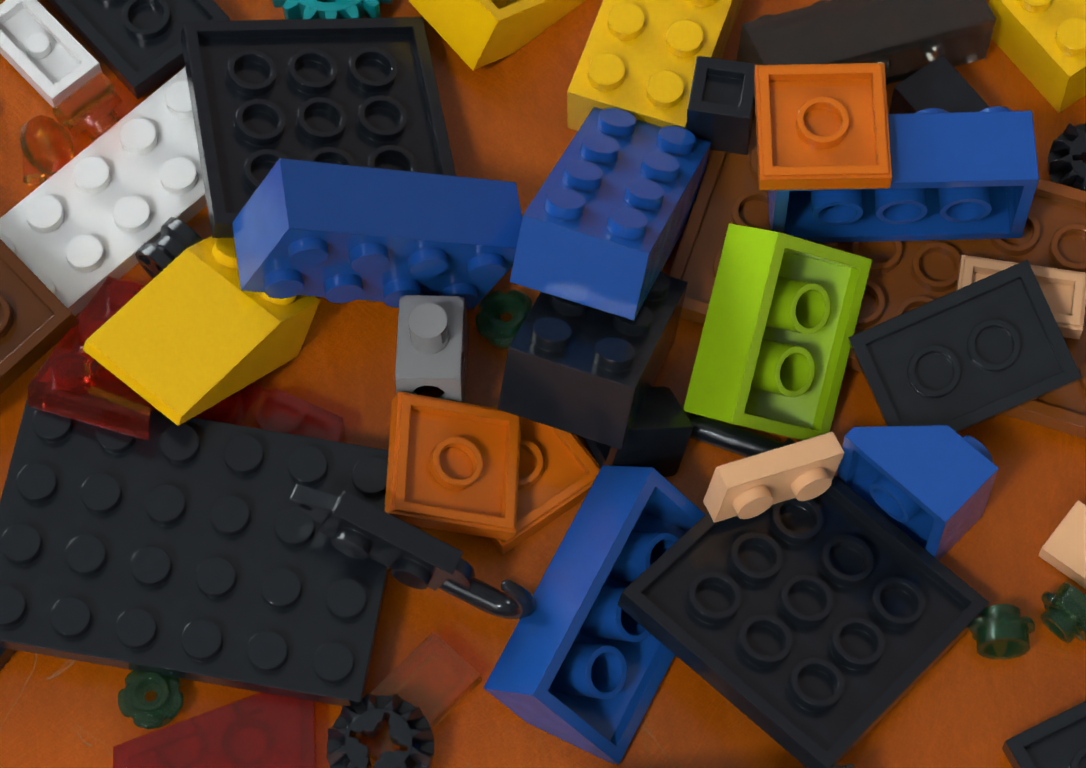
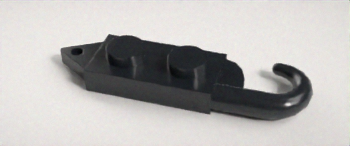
M295 485L289 500L321 524L318 531L331 537L332 545L340 552L356 559H367L370 557L391 568V575L404 585L420 590L427 589V587L434 591L440 589L483 612L497 617L522 619L534 612L536 602L528 590L507 579L502 581V591L475 578L472 566L460 558L463 551L346 491L337 496L303 485Z

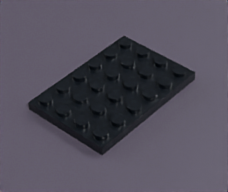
M29 390L0 501V647L338 706H361L390 568L370 557L367 559H356L337 550L331 543L332 538L318 531L321 524L289 500L295 485L299 484L337 496L346 491L384 511L388 450L199 418H191L177 426L165 415L157 411Z

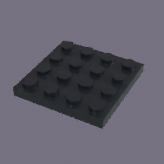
M423 17L183 22L181 42L212 238L234 237L232 222L279 158L456 176Z
M788 438L780 447L790 445L795 442ZM834 475L831 486L818 497L808 501H798L796 498L771 505L765 512L750 519H740L738 516L714 523L708 512L622 591L618 606L806 768H835L982 617L990 602Z

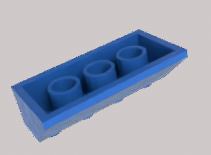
M602 465L533 594L536 602L534 612L530 616L519 620L484 689L525 722L609 763L619 765L675 656L672 651L618 606L621 593L706 514L652 467Z

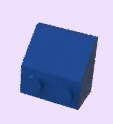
M948 425L853 427L844 437L842 449L845 453L839 464L836 477L937 560H940L983 516L999 468L993 463L990 452L983 444L971 436H960Z

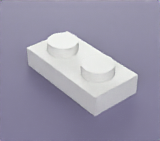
M5 0L0 4V54L56 111L103 75L99 62L37 0Z

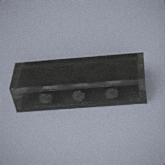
M822 0L808 7L777 15H764L753 21L743 23L736 61L759 65L885 63L886 85L905 80L941 55H944L953 67L985 59L996 17L986 0Z

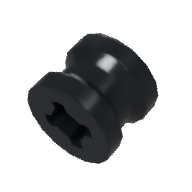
M170 217L161 227V236L154 243H144L136 251L135 255L151 278H155L186 248L203 239L183 221Z

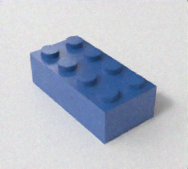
M1000 106L985 108L979 112L949 113L940 108H927L913 114H888L892 170L890 188L767 190L769 230L815 243L1021 238L1039 181L1032 111H1012L1009 108Z
M594 107L523 214L510 282L634 320L688 222L704 177L712 142L697 138L691 131L682 127H660L637 120L631 113L622 109H600Z
M279 158L232 222L241 291L264 292L269 297L278 299L290 298L296 295L325 297L333 303H347L354 300L384 302L387 306L399 308L400 297L404 295L459 296L465 298L467 310L474 309L513 266L522 214L516 182Z

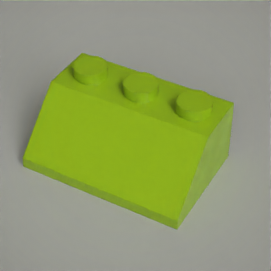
M729 223L683 410L730 424L799 440H806L829 433L851 348L848 337L853 336L872 259L784 233Z

